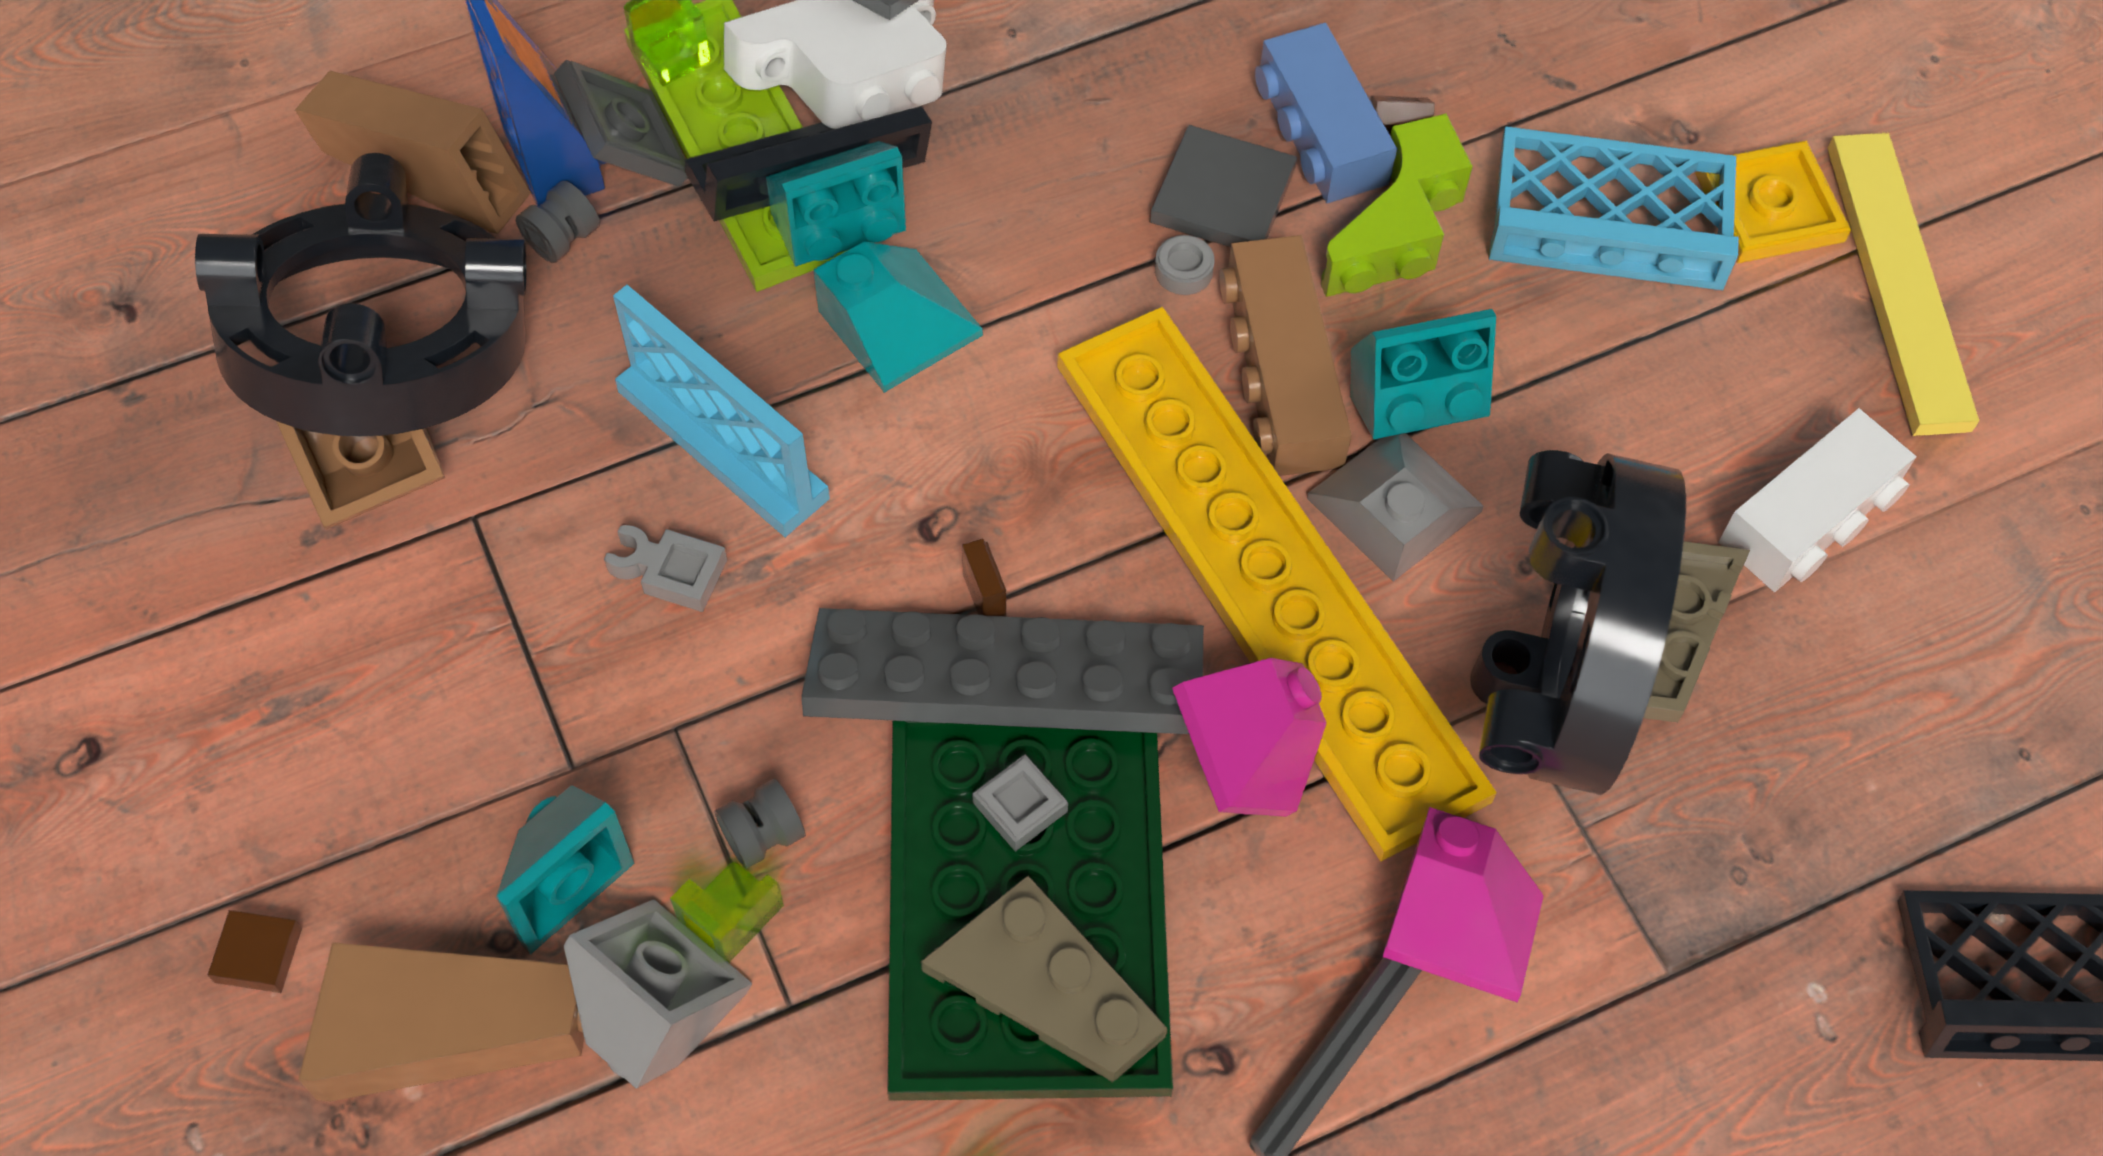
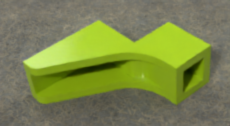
M1447 113L1392 127L1390 137L1397 147L1391 174L1393 185L1329 242L1326 252L1327 264L1321 278V287L1326 297L1345 292L1360 293L1376 284L1400 278L1407 280L1415 279L1428 271L1435 270L1444 233L1433 211H1443L1463 202L1473 167Z

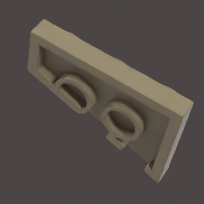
M1684 541L1670 625L1644 718L1679 722L1689 702L1714 635L1726 611L1732 591L1750 550Z
M1029 876L921 961L924 973L942 983L946 980L975 997L976 1003L997 1015L1001 1012L1039 1034L1041 1041L1112 1082L1166 1037L1167 1027Z

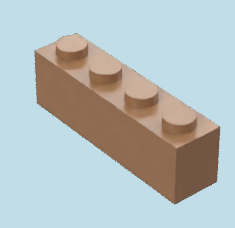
M1302 235L1231 243L1228 268L1220 269V291L1224 304L1233 303L1236 317H1232L1230 323L1232 345L1235 353L1244 352L1247 367L1242 368V387L1246 403H1255L1259 418H1254L1253 422L1254 440L1262 452L1267 454L1269 462L1279 476L1340 469L1346 463L1352 434Z

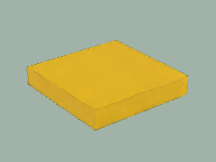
M1807 140L1733 155L1736 156L1734 236L1739 237L1737 264L1844 243L1851 228ZM1695 172L1705 195L1720 186V174Z

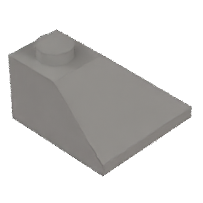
M1406 433L1378 439L1311 490L1307 497L1324 516L1393 582L1479 515L1484 507Z
M655 899L568 936L564 944L585 1043L608 1063L614 1073L625 1078L636 1089L678 1067L738 1004L752 985L747 978Z

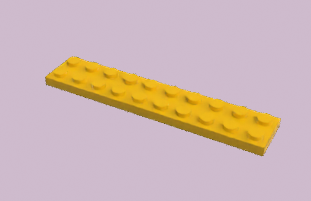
M1163 306L1058 353L1057 368L1250 663L1268 658L1303 663L1304 667L1315 677L1322 695L1319 705L1327 724L1314 761L1379 861L1382 862L1417 843L1429 807L1465 818L1492 804L1497 794L1496 790Z

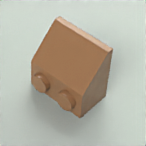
M276 421L322 525L326 530L445 478L427 428L400 434L357 437L316 433Z

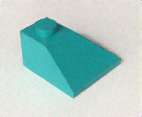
M864 241L813 269L819 313L884 393L983 336V328L916 249Z
M571 785L558 797L551 796L541 801L529 814L526 824L518 830L496 898L521 945L530 955L635 864L616 812L605 801Z

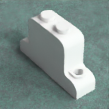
M796 0L725 22L724 70L739 86L746 89L763 90L777 85L791 87L823 124L832 129H837L919 107L937 100L941 96L943 88L946 41L932 26L936 18V11L933 8L934 0H919L891 20L852 0Z

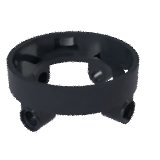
M368 153L354 161L350 169L345 204L301 212L274 222L253 234H198L195 247L196 279L200 291H205L213 343L220 373L237 397L254 410L280 423L316 433L357 437L400 434L424 429L459 417L490 399L513 376L523 357L526 344L524 296L526 295L527 265L525 239H497L483 228L453 214L432 208L409 205L405 170L396 159L389 155ZM364 258L407 259L451 269L462 281L466 290L461 308L442 328L419 340L387 348L385 325L382 318L373 309L361 304L339 305L327 314L321 345L308 342L287 331L276 321L269 309L271 293L278 282L314 267ZM250 340L258 350L278 364L270 367L246 354L238 345ZM474 343L481 346L468 356L442 368L436 367L461 354Z
M1541 451L1532 455L1528 460L1519 514L1525 524L1537 529L1529 547L1531 565L1542 578L1554 584L1541 637L1513 630L1496 632L1484 643L1470 676L1471 687L1475 695L1487 704L1479 758L1486 766L1500 772L1527 774L1530 779L1602 795L1615 783L1631 752L1644 718L1661 662L1672 616L1683 553L1686 523L1685 481L1679 469L1609 453L1605 454L1597 464L1584 462L1578 456L1565 451ZM1557 538L1566 539L1565 545L1561 543ZM1494 662L1507 663L1518 674L1505 673Z

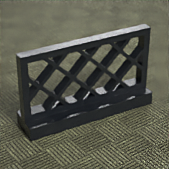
M1903 890L1898 899V905L1926 1022L1919 1032L1925 1058L2103 1061V1002H2094L2070 984L2082 968L2103 982V959L2095 954L2103 945V894ZM1923 913H1942L1965 931L1950 946L1926 928ZM1992 914H2007L2033 932L2018 947L1985 922ZM2059 916H2077L2101 934L2089 948H2086L2053 923ZM1973 936L2007 960L1993 977L1959 952ZM2040 937L2076 962L2063 978L2027 953ZM1933 955L1938 958L1936 963H1934ZM1946 965L1981 990L1973 1000L1943 999L1938 974ZM2016 967L2050 993L2043 1001H2025L2001 982Z

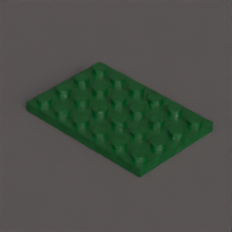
M893 721L888 1026L889 1101L1172 1097L1173 1073L1157 733ZM1023 755H1026L1068 802V812L1017 851H1014L973 804L972 793ZM1029 876L1167 1027L1166 1037L1112 1082L1041 1041L1039 1034L1001 1012L997 1015L976 1003L975 997L946 980L942 983L924 973L921 961Z

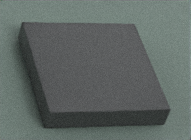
M565 60L554 72V76L594 159L678 187L688 178L685 173V157L651 90L574 61Z
M1188 125L1151 210L1150 223L1231 247V243L1267 239L1294 174L1297 157Z

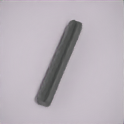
M1384 957L1252 1135L1249 1147L1257 1156L1289 1155L1422 970Z

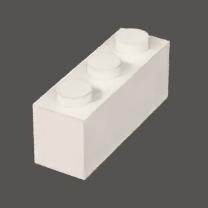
M1858 408L1739 507L1731 517L1718 543L1724 547L1750 550L1744 566L1774 593L1793 576L1800 582H1803L1827 558L1828 554L1824 552L1827 547L1834 541L1842 547L1847 545L1868 523L1869 519L1865 515L1876 506L1884 512L1904 494L1910 484L1903 477L1917 456Z

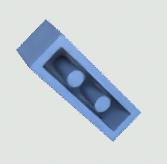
M1322 23L1264 40L1261 63L1255 69L1257 88L1263 99L1271 100L1277 111L1278 124L1284 139L1288 142L1293 141L1300 154L1301 167L1306 180L1310 184L1316 183L1326 204L1389 185L1397 147L1328 25Z

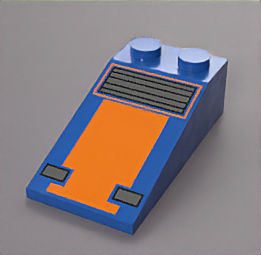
M465 0L502 129L536 205L539 206L546 201L547 191L558 182L564 180L573 184L585 196L604 190L605 186L600 165L606 164V162L593 158L554 76L557 68L498 0Z

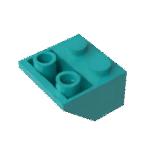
M877 141L766 176L771 214L795 267L814 260H827L837 253L851 249L864 241L882 242L894 234L906 231L902 155L896 146Z
M1493 309L1371 332L1351 348L1350 398L1373 440L1490 416L1497 317Z

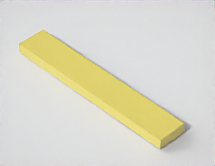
M1889 133L1833 136L1827 148L1912 435L1973 432L1979 422L1978 414Z

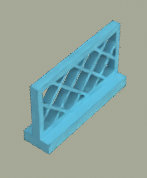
M1505 126L1502 136L1495 223L1490 242L1489 260L1723 290L1738 257L1739 237L1734 236L1736 156ZM1515 148L1538 151L1547 162L1530 172L1514 156ZM1580 156L1595 158L1605 170L1588 180L1571 162ZM1637 164L1652 165L1664 177L1646 187L1629 169ZM1556 171L1575 187L1559 199L1540 182ZM1695 171L1720 174V186L1705 195L1687 176ZM1512 176L1517 180L1512 183ZM1614 178L1633 195L1617 207L1598 189ZM1671 186H1674L1692 203L1676 214L1657 197V195ZM1527 190L1544 208L1539 211L1510 207V200ZM1585 197L1602 216L1598 219L1574 216L1567 208ZM1643 205L1661 224L1658 226L1636 224L1627 218L1626 215ZM1702 213L1718 228V234L1692 231L1685 222Z
M629 285L624 286L613 295L631 365L615 378L618 392L782 536L787 537L830 499L828 486L808 469L803 433Z

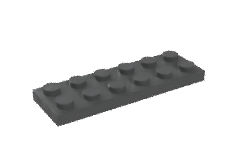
M819 608L801 697L803 716L1189 734L1172 688L1184 681L1203 677L1204 625Z

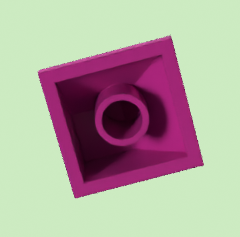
M1268 658L1184 681L1172 688L1218 811L1282 817L1295 813L1302 798L1327 724L1319 705L1322 699L1320 687L1315 677L1304 667L1303 663Z
M1429 807L1409 864L1383 957L1518 1003L1544 895L1495 828Z

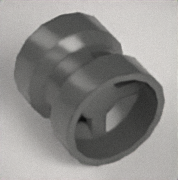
M565 180L558 182L547 191L546 201L541 205H530L516 216L517 227L524 239L538 255L550 263H556L569 252L570 243L574 239L586 238L600 226L599 216L586 196L573 184Z
M775 778L757 787L753 798L743 803L731 801L714 811L717 822L730 848L744 869L764 860L767 850L779 844L787 847L806 837L802 822L791 800Z

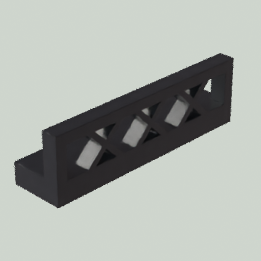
M919 106L837 129H832L823 123H818L685 159V173L715 222L770 206L766 176L873 142L880 141L898 147L902 155L903 168L924 163L932 121L924 108Z

